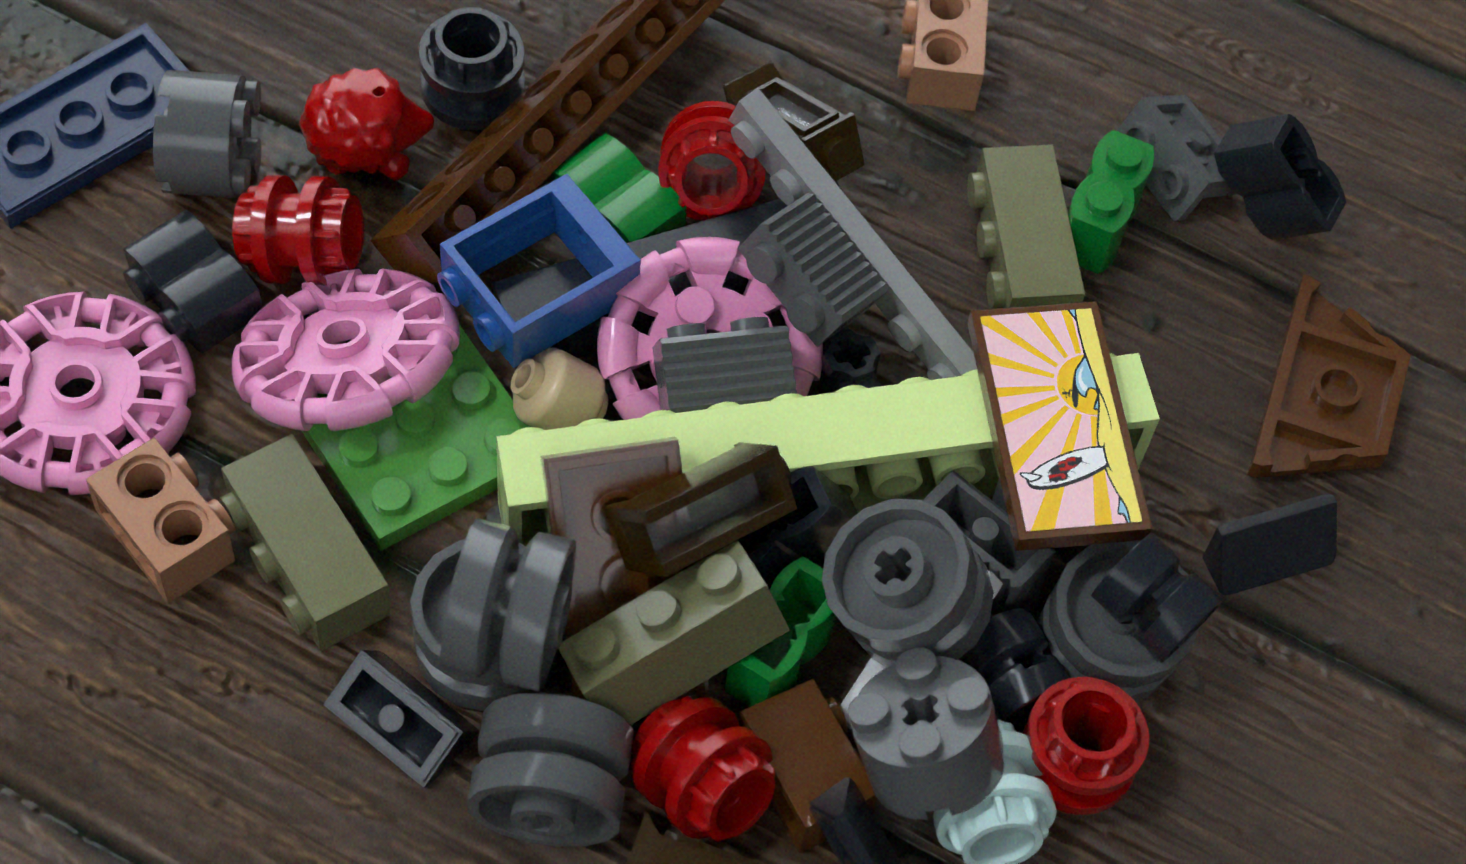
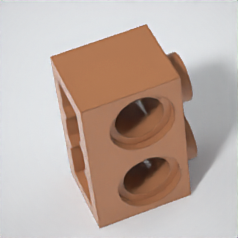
M905 0L901 34L911 35V45L902 44L898 79L908 80L906 103L975 111L984 77L988 0Z
M155 437L86 478L96 512L168 604L235 561L230 535L236 532V529L229 514L215 498L206 503L195 489L199 486V482L188 462L179 453L170 457ZM149 489L161 490L158 494L149 498L136 497L141 492ZM184 535L198 536L195 541L186 545L172 544L173 541Z

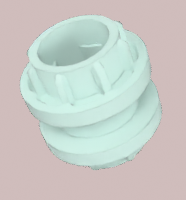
M998 720L1004 744L1003 775L995 789L981 803L966 812L951 816L950 809L948 808L934 811L933 823L938 841L947 850L961 854L965 864H1018L1027 860L1041 848L1044 838L1049 834L1048 829L1056 817V807L1049 786L1042 780L1033 777L1043 774L1031 758L1032 749L1028 736L1015 732L1011 723Z

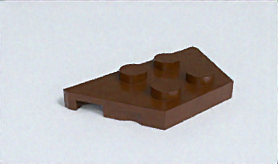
M1306 274L1303 275L1297 287L1247 475L1255 478L1381 467L1388 455L1411 355L1389 337L1375 332L1369 321L1353 308L1349 307L1344 313L1318 293L1321 283L1314 277Z

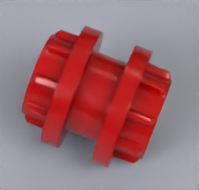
M705 101L691 105L679 112L671 120L663 135L658 168L660 185L665 188L671 186L679 196L678 204L682 208L687 206L686 216L695 220L705 221L749 208L756 202L764 186L766 169L756 157L749 158L733 140L731 128L735 125L728 120L736 106L730 103ZM714 153L727 157L733 163L721 169H708L698 165L693 159L703 154Z
M267 175L260 181L259 185H251L247 192H243L237 200L232 223V237L236 256L241 264L248 265L251 272H257L260 279L265 283L286 284L290 281L293 267H299L306 282L327 286L324 275L354 269L362 255L365 229L361 203L357 196L351 195L347 188H340L338 182L333 177L312 176L304 184L301 193H298L294 181L289 176Z
M1092 677L1065 679L1045 690L1033 706L1022 733L1028 736L1032 749L1031 758L1043 774L1033 777L1042 780L1049 786L1056 810L1074 815L1099 813L1117 804L1129 790L1146 758L1149 747L1147 721L1138 704L1118 686ZM1072 741L1080 742L1093 751L1083 749Z
M687 696L683 699L669 701L653 711L636 733L632 746L633 760L631 765L634 768L633 779L636 789L652 805L666 809L670 822L685 836L693 839L712 837L715 841L733 838L753 826L768 808L775 790L774 777L776 770L769 764L772 761L771 749L767 742L753 730L739 726L735 714L717 699L707 697L693 699Z

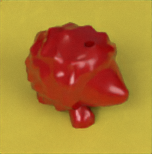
M353 68L341 75L333 74L325 82L313 85L299 125L308 151L315 155L318 165H324L329 172L339 175L344 174L346 171L355 173L364 170L369 174H373L379 170L392 180H399L407 174L410 166V159L400 151L406 150L417 143L433 128L434 116L401 92L398 80L388 76L381 69L360 70Z

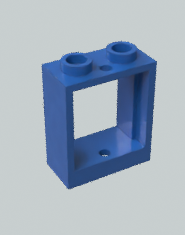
M565 174L440 243L441 272L437 274V279L448 301L455 307L462 304L472 316L477 335L486 348L492 352L498 349L509 364L515 368L525 359L532 358L608 314L618 297L616 293L640 275L641 260L569 175ZM555 232L593 278L515 322L477 275Z

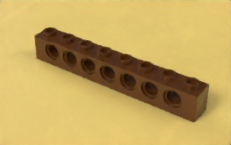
M618 0L370 241L393 270L410 273L431 284L438 283L437 274L441 272L440 243L533 193L725 0Z

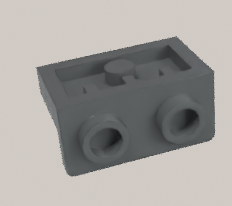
M1186 94L1142 97L1116 130L1153 145L1154 163L1146 186L1172 220H1185L1203 198L1238 195L1221 177L1216 166L1214 152L1222 139Z

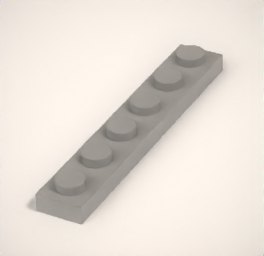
M757 87L742 98L728 120L735 125L731 128V135L736 145L749 158L756 157L771 175L770 183L772 188L785 204L790 205L807 193L815 194L816 202L823 204L824 212L831 214L832 222L839 223L840 232L847 233L848 242L855 243L856 251L863 253L864 261L871 263L872 271L879 273L880 281L887 282L888 291L875 302V305L888 319V329L894 340L906 351H914L927 367L929 380L957 377L977 369L974 352L760 89Z

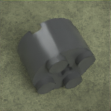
M167 70L161 80L158 96L170 97L169 105L166 107L164 115H155L153 128L155 176L157 182H165L160 190L163 193L226 198L240 197L243 192H247L250 186L251 174L259 173L261 164L260 138L251 137V117H258L261 104L259 80H247L244 75Z
M926 648L906 650L899 655L895 664L883 669L871 678L861 689L858 696L849 704L848 715L852 732L873 792L885 807L896 814L911 819H928L926 811H938L949 808L951 816L966 812L986 799L995 789L1003 775L1004 744L990 691L982 676L975 669L961 661L935 656L931 650Z

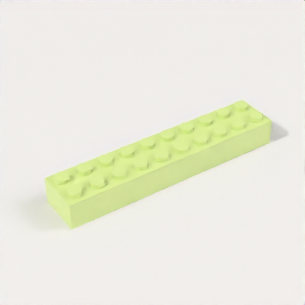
M1110 353L1139 469L1160 418L1139 353L1119 356ZM977 369L957 377L929 380L925 377H913L899 384L866 388L861 385H851L843 387L834 393L811 396L789 393L765 402L742 405L735 402H721L703 410L680 413L658 410L650 412L642 418L611 422L606 419H590L572 427L549 430L527 427L519 429L511 435L496 436L498 505L501 523L512 526L515 529L519 543L527 546L538 532L551 534L541 456L676 437L679 440L682 472L685 473L735 448L734 445L739 442L777 445L779 453L786 461L790 472L805 467L816 468L849 493L858 513L864 508L889 499L923 500L952 471L958 473L992 500L1000 477ZM729 484L687 505L688 521L690 522L735 499L732 485Z

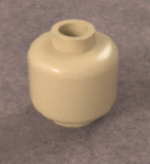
M550 348L540 352L533 358L525 359L519 364L512 376L511 390L513 392L514 412L521 422L531 427H538L544 430L572 427L586 420L603 419L606 414L608 395L605 391V381L600 371L563 350Z

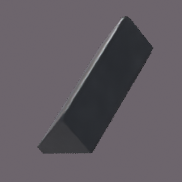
M1327 493L1218 525L1202 557L1218 591L1222 595L1228 596L1331 565L1335 560L1337 552V501L1333 494L1328 495Z
M361 650L323 704L423 787H428L471 743L479 732L467 719L389 656L378 650Z
M844 778L809 802L811 806L809 810L840 864H902L852 778Z

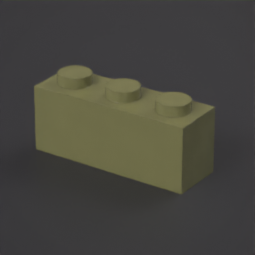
M1053 145L982 148L977 172H971L968 175L967 195L970 207L979 209L981 219L977 226V248L979 256L981 258L988 257L991 272H988L986 280L989 307L1000 309L1082 303L1085 291Z
M293 434L221 468L227 494L219 497V502L233 521L236 533L246 529L255 545L250 547L249 551L264 581L270 583L276 579L286 594V597L280 600L287 619L298 635L308 631L321 652L391 615L389 587L386 580Z
M736 540L561 642L558 649L587 701L604 706L623 717L629 725H632L655 711L661 705L676 699L790 630L766 583L739 541Z

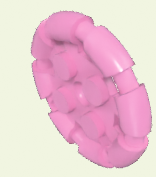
M695 237L676 241L677 248L660 255L654 250L640 259V275L616 293L618 297L614 301L608 317H601L597 355L600 373L604 381L609 380L617 398L613 406L622 419L626 420L642 418L650 412L660 410L657 385L640 390L632 370L649 364L652 374L656 379L652 347L659 339L668 338L667 329L670 327L703 323L706 327V334L731 331L730 322L750 317H768L766 314L780 309L789 329L797 394L802 396L808 395L813 381L820 380L823 343L817 347L806 333L797 330L791 324L787 316V310L766 283L758 281L750 273L745 257L737 249L740 241L720 237ZM728 271L749 279L743 295L722 287ZM686 272L692 287L684 289L679 295L675 296L669 283V278ZM637 311L655 317L648 335L632 327ZM768 317L769 327H773L772 322Z
M382 268L377 274H362L360 269H353L324 275L327 286L315 285L313 282L302 283V290L289 297L281 294L270 301L255 314L241 333L242 342L236 345L232 356L234 386L242 400L250 403L253 411L262 418L279 426L301 431H309L313 424H327L331 431L347 430L390 417L393 414L392 407L406 399L411 403H415L430 392L444 377L453 362L452 352L459 345L460 327L453 305L444 294L436 293V288L428 281L410 273ZM314 312V314H312V315L309 316L308 318H306V319L303 318L304 315H308V314ZM318 393H320V394H328V395H327V398H316V397H317V394H318Z
M69 292L34 301L23 306L24 313L7 323L3 319L0 321V382L5 377H10L9 387L0 386L1 477L16 485L41 493H46L48 487L68 488L70 495L90 494L86 478L155 437L167 454L179 441L191 417L187 401L188 398L195 395L196 376L186 345L176 334L171 335L165 329L161 317L155 311L139 302L114 294H109L107 299L89 298L86 292ZM97 323L101 324L100 329L85 327V324ZM37 334L49 340L32 352L25 344L26 341ZM135 345L138 347H148L134 357L128 351ZM85 378L94 382L92 389L80 397L71 398L60 393L61 388L72 379ZM144 389L158 390L162 394L161 400L143 398ZM18 420L22 425V429L7 438L4 434V429ZM126 431H128L135 440L117 450L115 445L124 439ZM53 449L73 450L71 461H51Z

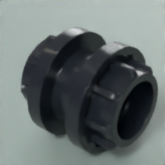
M466 7L450 10L447 15L434 21L424 32L419 44L421 94L428 110L440 121L460 128L461 131L486 129L525 91L523 71L525 63L524 43L517 29L506 19L485 10L483 7Z

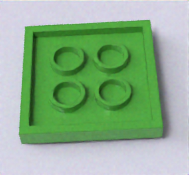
M460 325L459 345L452 352L453 362L439 383L420 400L411 403L406 399L392 407V416L365 426L331 431L327 424H313L309 431H301L380 551L497 490L496 436L511 435L519 429L531 427L517 418L513 409L512 398ZM318 393L316 398H327L328 394Z

